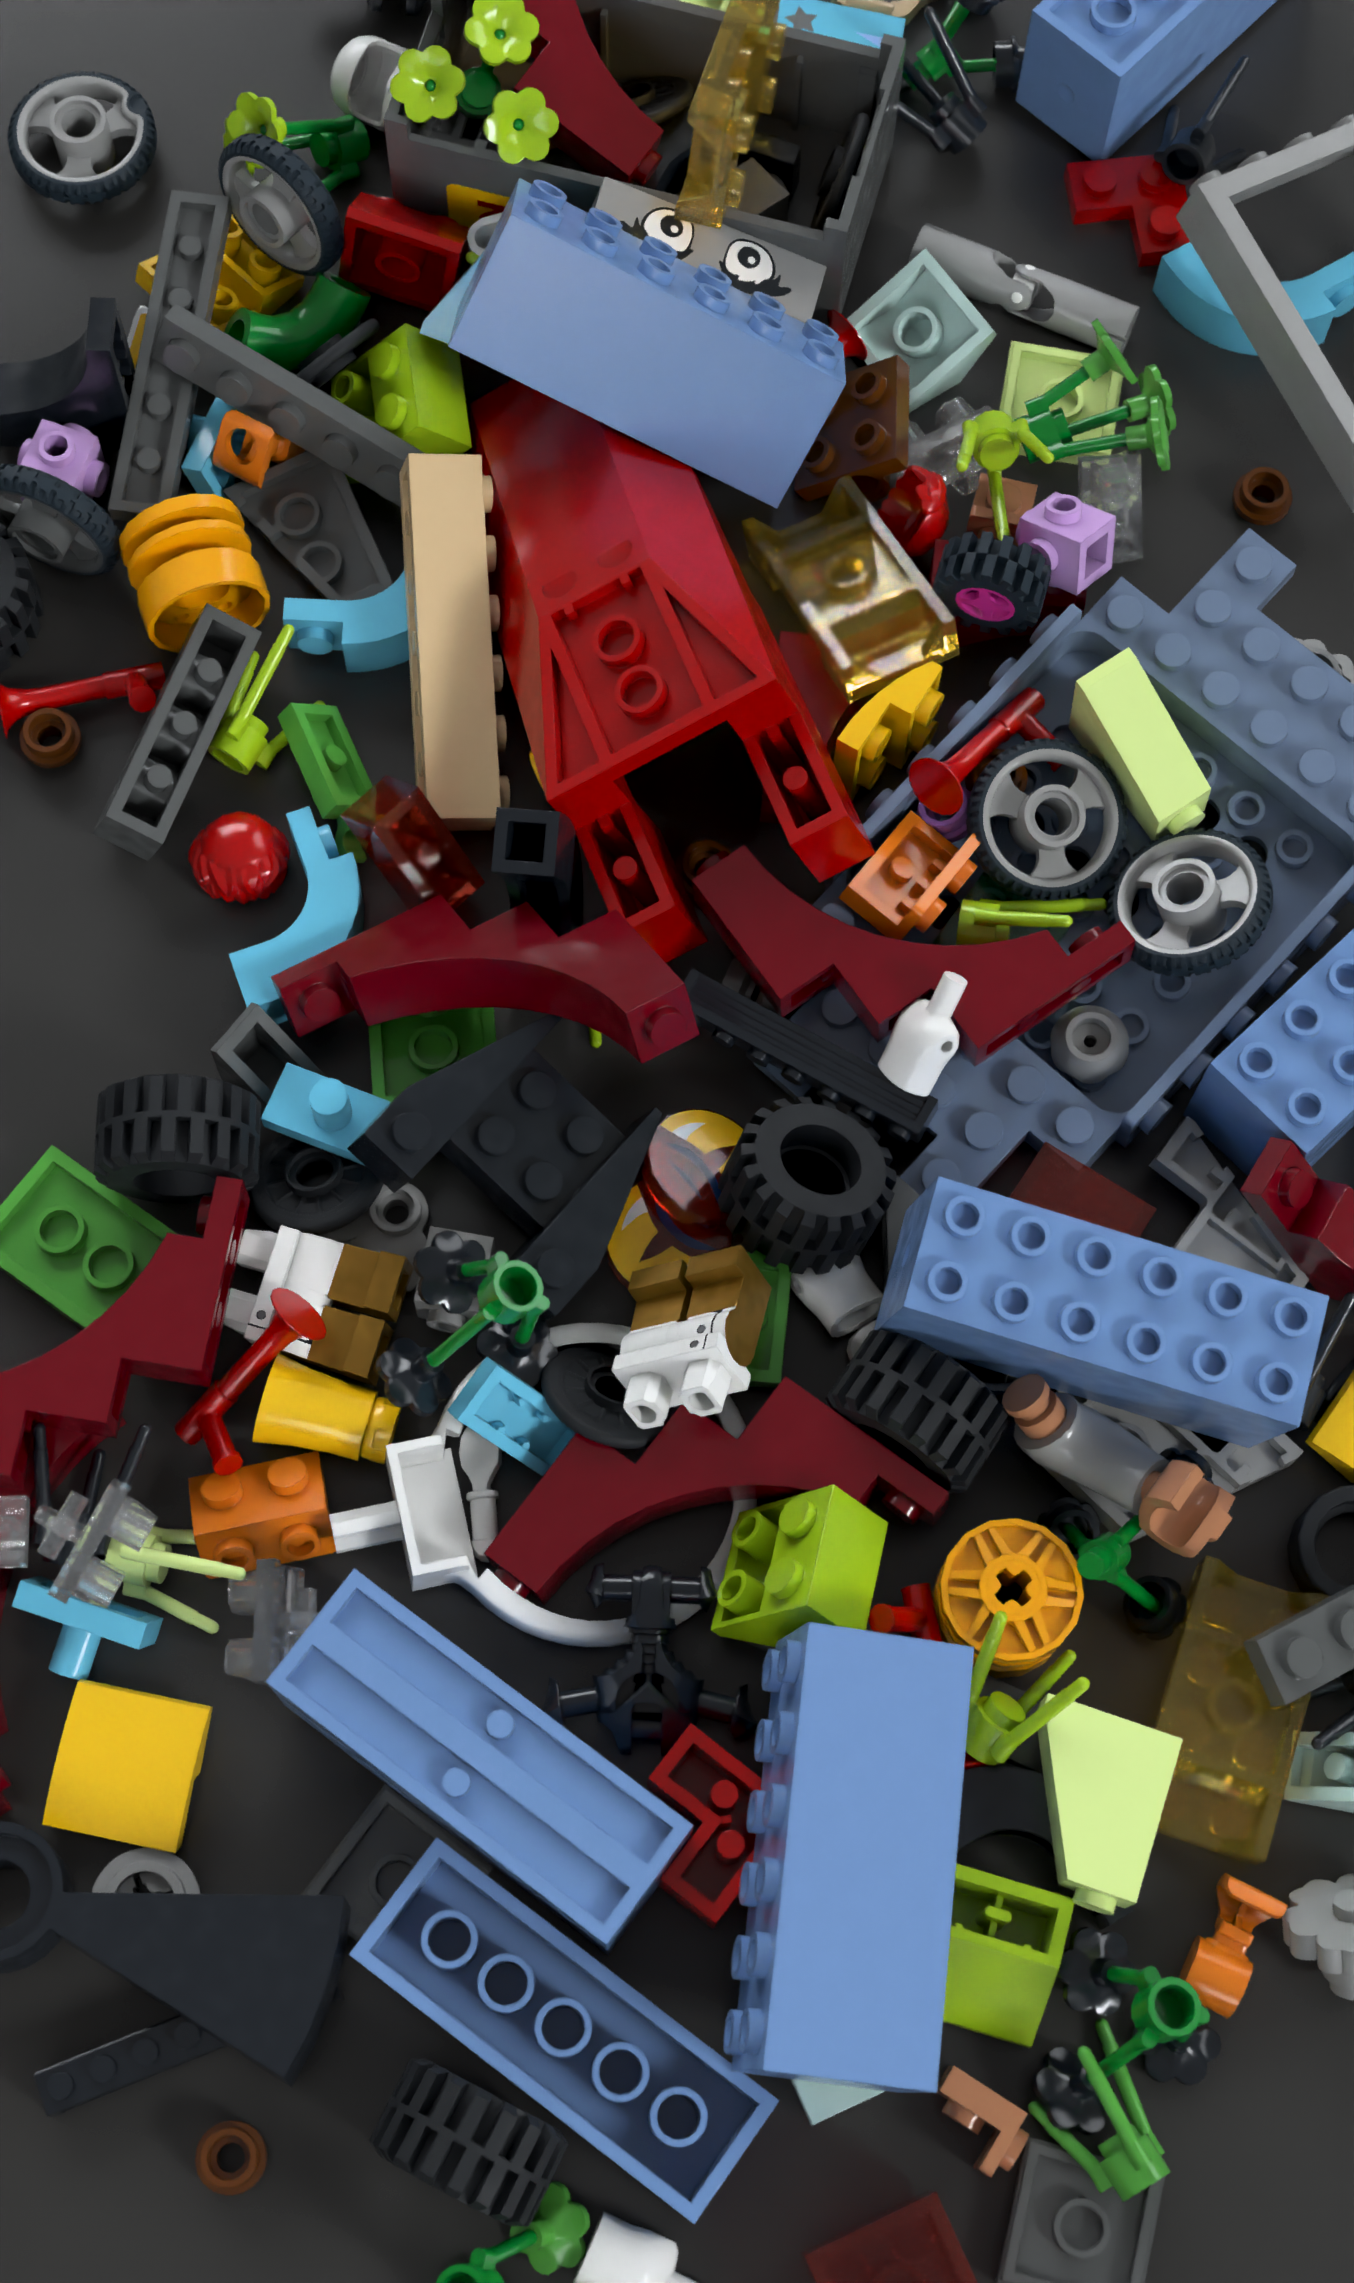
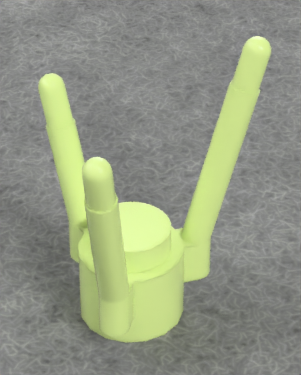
M143 1524L139 1531L119 1526L108 1545L104 1564L106 1578L124 1582L122 1594L125 1596L145 1600L209 1634L217 1633L219 1625L216 1621L151 1587V1582L161 1584L169 1568L233 1580H243L246 1576L245 1569L239 1566L224 1564L223 1562L173 1553L172 1547L169 1544L196 1545L193 1529H165Z

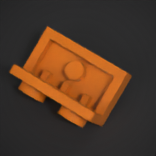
M910 810L875 852L876 854L869 859L838 898L886 937L902 940L913 926L924 934L947 906L938 897L945 888L955 895L978 867L969 857L981 843L975 838L977 837L975 833H972L962 847L958 849Z
M319 1451L243 1466L230 1475L222 1476L214 1472L188 1478L193 1536L200 1558L239 1566L248 1572L336 1552L329 1518L330 1513L324 1471ZM206 1575V1577L209 1578V1579L219 1578V1577H214V1576Z

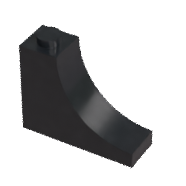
M91 297L86 331L76 342L62 351L35 360L0 363V447H21L26 439H33L41 420L45 419L60 425L66 423L80 425L98 437L102 450H120L135 367L115 298Z

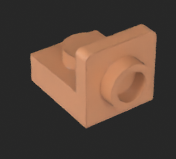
M980 473L966 532L973 531L977 538H981L982 531L993 532L994 539L997 540L988 476L986 473ZM1001 477L1009 536L1014 537L1013 545L1018 546L1015 539L1016 528L1020 517L1026 511L1033 508L1038 485Z
M947 2066L937 2085V2093L947 2099L942 2112L977 2135L984 2124L993 2129L973 2168L988 2177H992L998 2166L1008 2172L1016 2162L1029 2137V2133L1020 2128L1028 2113L956 2066Z

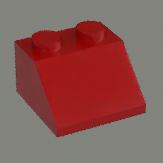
M361 192L350 204L345 216V244L340 258L338 276L358 285L366 291L431 312L463 274L467 262L466 254L469 252L467 234L470 228L460 225L447 216H433L406 207L393 198L376 197Z

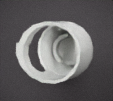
M373 35L358 36L351 39L339 52L331 72L330 88L335 104L344 114H351L364 124L385 132L384 116L392 97L390 82L399 73V57L408 49Z

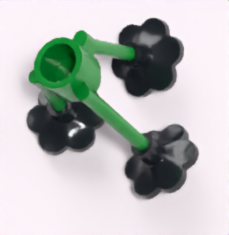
M454 1231L437 1233L433 1237L431 1247H425L417 1251L413 1260L414 1270L420 1277L417 1290L421 1300L428 1305L441 1304L443 1309L450 1314H461L470 1308L473 1298L477 1297L480 1310L435 1350L430 1347H419L409 1338L401 1337L396 1339L390 1345L389 1351L381 1354L375 1363L378 1375L385 1381L384 1392L388 1400L397 1407L409 1406L418 1416L427 1417L432 1415L438 1409L439 1403L445 1401L452 1392V1384L443 1373L444 1361L491 1321L494 1322L492 1328L483 1330L476 1340L477 1353L483 1359L486 1356L531 1387H536L548 1361L558 1356L556 1347L548 1341L550 1337L549 1326L539 1318V1315L549 1308L550 1301L543 1295L542 1279L536 1269L523 1261H509L508 1255L503 1251H499L490 1259L485 1260V1251L479 1242L475 1240L463 1241Z
M1082 1927L1073 1932L1070 1939V1948L1063 1951L1057 1974L1058 1979L1065 1984L1063 1998L1068 2007L1075 2011L1084 2012L1091 2009L1099 2015H1112L1118 2011L1121 2005L1122 1994L1129 1992L1134 1986H1137L1139 1989L1131 2005V2017L1135 2025L1131 2040L1101 2062L1096 2059L1106 2078L1141 2054L1145 2057V2071L1154 2081L1165 2083L1175 2078L1180 2083L1188 2086L1201 2082L1207 2073V2063L1213 2061L1219 2055L1222 2045L1218 2033L1208 2027L1210 2013L1201 2006V2001L1195 1989L1188 1982L1180 1978L1167 1977L1161 1979L1158 1970L1153 1966H1147L1141 1970L1135 1969V1966L1127 1959V1942L1117 1932L1108 1931L1100 1934L1096 1929L1090 1927ZM1063 2047L1054 2048L1045 2055L1044 2069L1040 2070L1033 2077L1034 2093L1046 2104L1047 2118L1054 2127L1064 2131L1075 2127L1084 2135H1094L1104 2127L1106 2111L1088 2078L1078 2054L1074 2055Z

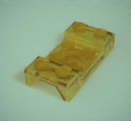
M730 0L689 108L687 122L694 129L687 177L675 207L674 219L721 229L728 207L739 208L746 180V171L736 168L738 154L748 153L761 112L771 114L777 91L778 78L768 75L771 60L780 61L785 42L787 24L777 22L781 0Z
M850 475L837 480L821 513L781 531H777L753 517L741 521L749 558L771 590L774 592L780 589L819 646L824 668L848 703H852L885 688L899 677L926 663L933 661L939 664L960 654L954 617Z
M1208 1555L1196 1565L1187 1597V1615L1184 1622L1179 1625V1628H1182L1153 1728L1183 1739L1157 1828L1158 1833L1254 1866L1266 1861L1311 1692L1287 1705L1271 1706L1243 1642L1330 1596L1317 1593L1289 1592L1238 1575L1220 1559Z

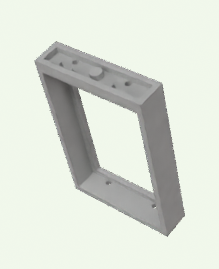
M1350 114L1336 122L1325 133L1313 137L1311 132L1304 133L1290 141L1281 151L1268 156L1265 151H1260L1245 159L1235 170L1221 175L1219 170H1214L1203 175L1190 186L1188 190L1190 197L1175 217L1350 510L1354 513V404L1234 206L1236 203L1354 155V114Z

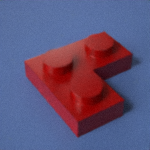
M1154 154L1066 164L1064 182L1073 225L1129 219L1138 267L1159 265L1162 256L1190 242L1175 217L1188 199L1185 185L1174 183L1167 178L1162 170L1161 163L1154 159Z

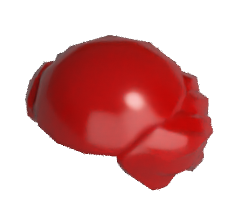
M911 465L904 471L902 477L897 478L896 487L890 489L888 498L882 501L881 509L877 510L872 521L879 539L876 538L874 545L889 558L900 559L902 557L911 558L925 555L934 548L935 539H942L949 526L950 512L946 497L947 488L940 474L928 471L920 466Z
M236 811L221 815L208 824L206 829L201 830L191 843L187 854L196 881L212 899L222 898L227 903L236 900L240 904L245 905L249 901L255 902L258 898L267 899L270 893H275L281 886L287 874L291 848L285 835L259 815Z

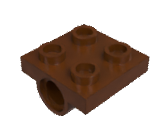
M898 354L845 373L846 385L795 475V492L807 502L833 494L838 499L848 503H873L883 499L889 493L890 474L908 469L910 366Z

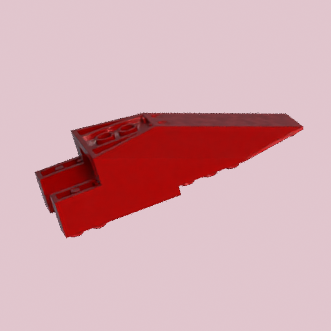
M514 379L470 403L472 454L482 456L483 476H491L493 483V506L491 513H485L486 535H494L496 540V567L494 572H488L489 595H497L500 605V623L496 634L546 800L556 811L567 815L573 823L576 835L608 911L611 912L616 909L665 963L708 941L660 829L635 802L624 775L726 720L743 741L790 846L819 883L876 854L764 613L751 593L694 468Z

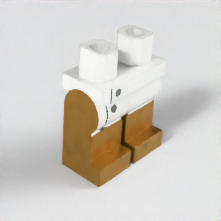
M282 1225L278 1234L270 1231L246 1229L241 1240L237 1263L242 1267L265 1274L258 1295L231 1288L223 1324L243 1334L244 1338L253 1345L268 1327L275 1313V1308L270 1298L272 1290L279 1287L289 1289L299 1294L313 1306L324 1321L327 1332L325 1338L319 1341L306 1337L300 1338L290 1343L280 1354L376 1386L379 1375L376 1371L375 1363L377 1358L388 1350L394 1331L384 1320L397 1322L406 1289L414 1269L405 1256L380 1251V1253L322 1236L303 1233ZM332 1304H333V1305H337V1306H340V1307H343V1308H347V1309H350V1310H354V1311H357V1312H360V1313H364V1314H367V1315H363V1314L356 1315V1314H353V1313H350V1312H346V1311H343V1310H339V1309L333 1308V1307H331V1306H332Z
M741 1244L692 1256L689 1258L688 1266L683 1259L632 1272L628 1291L637 1303L630 1333L623 1337L620 1355L615 1356L611 1371L626 1389L623 1408L639 1428L644 1430L662 1426L667 1418L669 1407L684 1405L689 1413L697 1414L701 1417L721 1413L727 1394L748 1390L751 1374L746 1366L751 1363L754 1357L772 1288Z

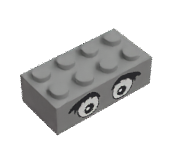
M604 177L591 208L600 209L614 216L623 225L621 230L642 241L645 236L662 240L675 249L677 252L676 258L697 269L700 264L710 265L726 274L732 281L731 286L750 296L757 291L773 297L785 307V314L803 323H806L807 319H812L826 266L643 191Z

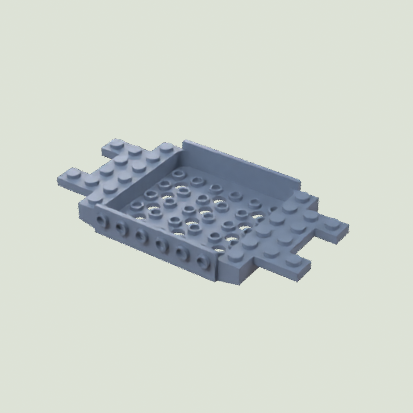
M1250 528L1246 530L1169 614L1121 576L1082 619V611L1073 603L1059 617L1053 613L1048 615L1033 632L1029 641L1032 646L1018 661L1014 657H1009L1005 660L990 679L989 686L991 689L977 704L972 700L966 702L951 719L948 725V730L951 732L936 748L931 744L923 747L907 768L906 772L909 774L912 763L919 758H932L940 762L949 759L987 726L988 721L1027 687L1038 690L1045 700L1043 710L1035 717L1057 739L1082 746L1069 729L1076 680L1129 647L1137 657L1211 787L1207 803L1216 809L1219 817V822L1213 829L1215 831H1223L1226 835L1228 833L1242 840H1252L1259 843L1266 853L1265 866L1273 888L1272 912L1270 913V919L1265 930L1261 931V937L1253 947H1248V952L1241 955L1237 960L1232 959L1231 964L1228 966L1225 965L1219 970L1216 968L1211 969V973H1203L1199 976H1196L1194 973L1191 974V977H1174V974L1165 976L1164 974L1154 973L1153 970L1149 971L1130 959L1129 962L976 1067H974L958 1046L956 1053L944 1066L929 1094L938 1099V1110L925 1130L934 1140L900 1176L919 1195L938 1176L980 1189L1023 1141L1028 1143L1075 1184L1114 1141L1126 1148L1141 1130L1149 1135L1171 1111L1173 1105L1168 1100L1183 1084L1191 1089L1204 1076L1209 1064L1214 1060L1210 1054L1225 1038L1232 1043L1243 1033L1257 1015L1252 1010L1266 992L1272 997L1276 996L1298 970V967L1293 964L1307 947L1311 948L1314 952L1320 948L1339 925V921L1335 919V916L1348 902L1354 905V684L1261 612L1264 606L1294 575L1297 565ZM1016 733L1011 739L1003 742L996 749L1006 750L1014 745L1025 742V740ZM1046 761L1025 764L1028 776L1025 793L1030 794L1050 784L1069 787L1073 781L1075 770L1062 765L1054 773ZM909 776L895 791H892L890 788L883 790L873 800L865 813V817L868 820L863 824V827L875 852L910 810L916 814L920 800L913 792ZM965 778L960 784L964 788H966ZM1038 805L1035 814L1043 822L1044 833L1055 835L1059 827L1056 813L1048 806ZM1096 808L1085 810L1086 822L1082 833L1075 841L1064 846V851H1079L1086 855L1089 860L1093 857L1103 833V812ZM1128 808L1126 840L1123 843V850L1114 867L1098 884L1084 893L1071 898H1103L1106 893L1111 891L1112 883L1116 875L1120 874L1119 870L1125 865V862L1129 858L1132 859V855L1138 852L1141 847L1150 845L1149 842L1152 840ZM956 813L952 815H942L939 821L948 820L952 818ZM991 817L992 835L1001 854L1011 865L1029 875L1035 867L1036 855L1022 850L1014 842L1008 830L1009 817ZM969 835L961 840L952 842V844L960 849L969 838ZM974 853L969 859L978 867L958 892L953 895L944 888L938 896L940 899L954 901L960 908L963 899L980 901V898L998 901L1029 900L1008 892L1004 887L999 886L993 881L987 872L985 873ZM872 856L824 880L825 892L814 902L813 907L848 925L884 936L838 898ZM1207 856L1189 857L1201 860L1209 865L1216 880L1228 877L1237 869L1236 866L1222 859ZM1140 888L1135 896L1138 910L1132 916V923L1136 931L1144 939H1148L1155 931L1161 929L1164 923L1154 900L1152 889ZM1190 900V901L1184 903L1183 905H1185V904H1190V903L1194 902L1195 900ZM1239 907L1226 908V924L1220 934L1211 941L1230 930L1240 919L1245 909ZM1104 910L1049 913L1069 915L1072 917L1073 923L1067 928L1011 926L1009 940L1047 929L1067 956H1069L1071 953L1068 951V948L1077 938L1097 926L1104 932L1110 928L1108 915ZM930 925L924 934L913 926L902 940L913 943L956 945L958 925L950 930H938ZM1189 945L1190 948L1197 947V946H1201V945H1194V946H1190V945ZM831 984L806 1001L789 1019L793 1023L878 1068V1062L891 1036L890 1034L877 1043L834 984ZM1083 1005L1100 1006L1116 1014L1124 1023L1129 1036V1054L1123 1068L1106 1077L1101 1082L1094 1084L1080 1082L1070 1077L1067 1073L1060 1071L1053 1063L1051 1057L1050 1035L1055 1023L1069 1010ZM754 1063L758 1069L794 1100L796 1097H809L816 1089L805 1082L801 1086L789 1082L781 1076V1069L769 1063L767 1067Z

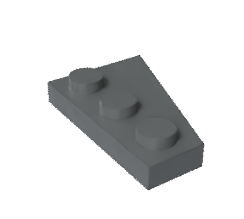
M306 451L269 468L265 473L262 489L241 481L222 490L227 499L235 504L240 513L323 599L360 600L374 596L394 583L345 473L333 468L310 452Z

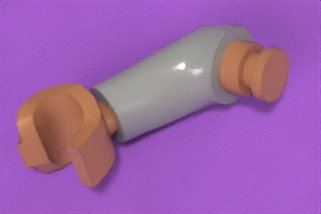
M1038 1374L1022 1376L1006 1389L1002 1398V1405L1006 1412L1014 1417L1016 1422L1014 1438L1025 1454L1037 1464L1139 1515V1526L1157 1543L1173 1553L1183 1557L1194 1558L1207 1542L1218 1540L1233 1519L1228 1514V1511L1236 1497L1223 1488L1203 1478L1204 1473L1198 1465L1180 1460L1169 1462L1133 1434L1098 1411L1079 1403L1068 1393H1057L1050 1390L1048 1383Z

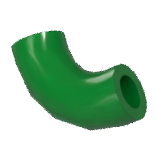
M318 272L304 300L289 312L267 315L242 307L236 310L230 317L224 333L289 372L298 371L297 365L333 336L339 333L344 338L355 329L366 312L372 295L358 285L335 274Z

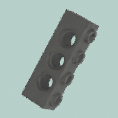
M206 603L187 633L157 696L156 704L146 719L92 834L146 861H149L163 845L262 634L261 631Z

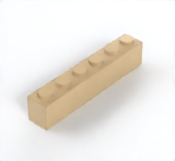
M408 453L399 472L418 831L492 830L496 822L497 807L509 808L510 806L509 779L507 775H499L498 752H504L506 748V720L504 715H496L495 692H501L503 686V662L501 655H493L491 635V632H497L499 629L500 605L497 595H489L488 572L495 571L497 550L494 535H486L485 513H491L493 506L492 478L482 474L481 455Z

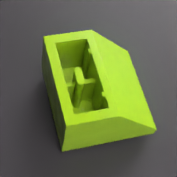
M407 323L403 324L330 379L332 398L426 454H463L472 448L459 352L448 347V343L420 334V329ZM345 474L350 484L360 483Z
M834 1484L739 1512L737 1522L732 1530V1543L723 1581L717 1592L718 1601L711 1631L721 1637L776 1647L777 1641L807 1622L866 1630L888 1522Z
M956 1863L943 2022L1023 2047H1032L1060 1968L1074 1908L1073 1898Z

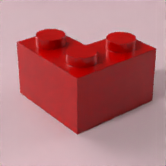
M690 1723L649 1776L647 1788L698 1828L660 1878L659 1887L710 1928L714 1929L739 1896L740 1879L744 1864L746 1862H753L756 1834L749 1833L747 1830V1811L753 1790H761L762 1778Z

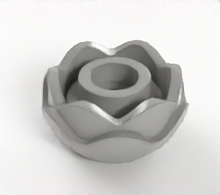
M1095 1005L1075 1007L1062 1015L1051 1031V1057L1053 1063L1060 1071L1067 1073L1070 1077L1086 1084L1101 1082L1106 1077L1121 1070L1127 1061L1129 1054L1127 1029L1120 1018L1106 1008ZM1086 1038H1093L1096 1045L1087 1047L1084 1044V1040Z

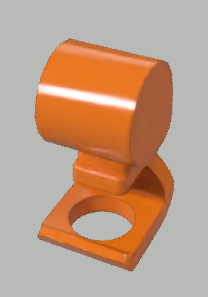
M230 410L222 419L212 461L213 465L262 489L264 476L269 468L270 461L280 464L304 453L305 449L278 435L271 427L237 410ZM235 429H244L246 433L239 455L236 456L231 446V436Z
M1224 1873L1216 1886L1219 1911L1214 1925L1215 1932L1212 1937L1196 1936L1179 1978L1188 1982L1195 1989L1201 2001V2006L1228 2019L1239 2005L1252 1974L1254 1964L1245 1955L1255 1937L1251 1934L1252 1930L1258 1924L1270 1918H1282L1288 1905Z

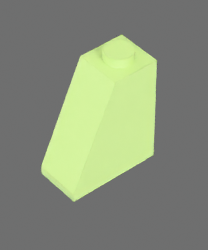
M1129 647L1076 680L1069 729L1082 747L1088 749L1090 753H1094L1104 762L1107 768L1109 767L1117 779V784L1121 787L1125 798V805L1149 838L1155 841L1160 836H1166L1168 833L1175 835L1182 830L1188 832L1189 829L1196 827L1205 817L1203 811L1206 808L1211 787Z
M1048 1693L1039 1702L1038 1709L1055 1695ZM1073 1702L1037 1731L1057 1881L1059 1886L1075 1891L1072 1900L1075 1904L1099 1913L1113 1915L1116 1906L1127 1908L1137 1902L1183 1739Z

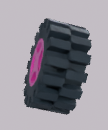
M973 531L965 532L962 539L954 536L950 539L949 544H945L931 590V596L935 597L934 604L937 608H945L943 613L950 619L957 616L961 617L959 624L969 628L974 623L980 625L979 632L990 634L991 628H997L1000 635H1010L1011 628H1013L1019 634L1026 632L1028 626L1033 628L1037 624L1051 578L1050 565H1044L1046 558L1041 553L1031 555L1033 547L1024 542L1020 546L1013 545L1014 537L1003 535L1001 541L994 539L993 532L982 531L981 538H977Z

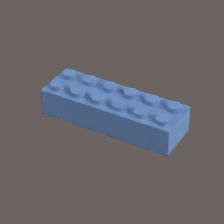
M438 1837L435 1838L349 1953L351 1957L693 2224L698 2220L779 2102L777 2098L744 2073L732 2072V2064Z

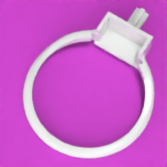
M608 1323L559 1325L549 1328L550 1337L548 1341L555 1347L576 1343L621 1345L623 1337L630 1333L631 1327ZM483 1361L472 1369L457 1386L431 1436L386 1445V1467L393 1501L329 1514L336 1553L402 1540L412 1591L456 1583L470 1592L489 1611L506 1623L543 1640L580 1647H612L631 1644L629 1641L632 1633L628 1632L629 1627H623L626 1618L609 1621H588L569 1618L552 1613L519 1596L502 1583L488 1568L478 1578L451 1448H444L446 1436L460 1437L464 1424L447 1410ZM727 1394L722 1412L716 1413L715 1416L721 1427L738 1439L745 1430L746 1425L730 1395ZM757 1499L737 1500L733 1503L730 1523L724 1540L715 1557L707 1566L712 1572L713 1583L717 1592L723 1581L732 1543V1530L737 1522L739 1512L757 1507ZM670 1603V1617L675 1619L677 1626L701 1609L700 1604Z

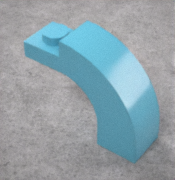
M1191 242L1162 256L1152 291L1173 318L1191 333L1210 344L1236 353L1258 356ZM1354 252L1304 278L1280 281L1318 345L1324 343L1333 317H1340L1354 307Z
M405 571L384 591L360 600L285 598L283 623L284 625L291 624L295 630L288 644L289 648H297L306 653L316 655L327 654L332 650L343 651L347 672L381 670L408 661Z
M310 806L286 813L292 840L308 881L307 899L300 915L287 930L275 938L229 954L246 1007L251 1002L258 1004L277 1025L288 1021L271 976L362 933L364 926V899L354 854L350 852L339 856L329 825L317 827Z

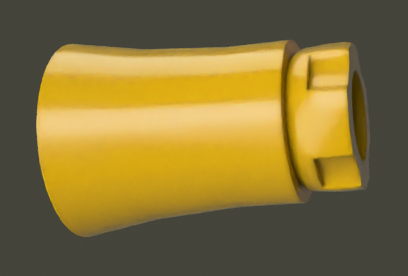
M279 1353L275 1358L264 1388L252 1441L255 1443L288 1445L326 1452L359 1461L361 1456L367 1460L385 1464L386 1445L393 1442L402 1407L393 1405L388 1398L378 1397V1391L351 1384L313 1370Z

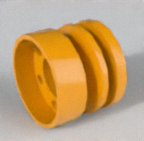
M187 494L166 499L144 509L129 521L119 537L120 555L123 564L128 568L130 584L137 590V605L148 637L158 648L178 653L191 625L206 603L253 628L260 625L269 612V591L259 563L251 555V541L248 534L244 531V521L240 510L231 500L215 494Z
M1019 1518L990 1520L965 1533L947 1555L943 1566L936 1576L932 1591L943 1642L974 1647L972 1668H974L995 1613L1004 1611L1007 1614L1008 1620L988 1675L994 1678L1022 1676L1043 1665L1076 1626L1084 1599L1082 1576L1078 1572L1077 1562L1067 1544L1046 1527ZM1016 1582L1023 1590L1017 1600L1018 1602L1012 1599L1003 1605L995 1596L1001 1584L1008 1587Z

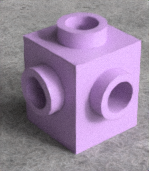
M42 419L33 439H26L18 454V465L32 467L49 473L74 486L92 500L94 497L99 498L107 486L109 465L105 462L98 437L80 425L74 423L60 425Z
M1054 492L1020 517L1015 539L1018 546L1024 542L1032 546L1031 555L1041 553L1046 558L1044 565H1050L1051 568L1049 586L1060 588L1077 596L1112 569L1116 516L1085 504L1075 496Z

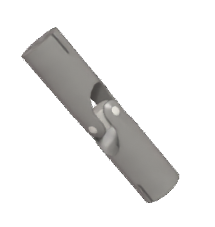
M929 223L922 227L913 246L908 263L926 248L966 297L979 302L1000 304L1005 310L1014 315L1094 348H1097V337L1091 322L1098 319L1121 354L1123 353L1135 326L1140 307L1032 265L1016 264L1011 258L997 250ZM1042 285L1052 294L1054 308L1037 309L1031 306L1034 297L1039 293Z

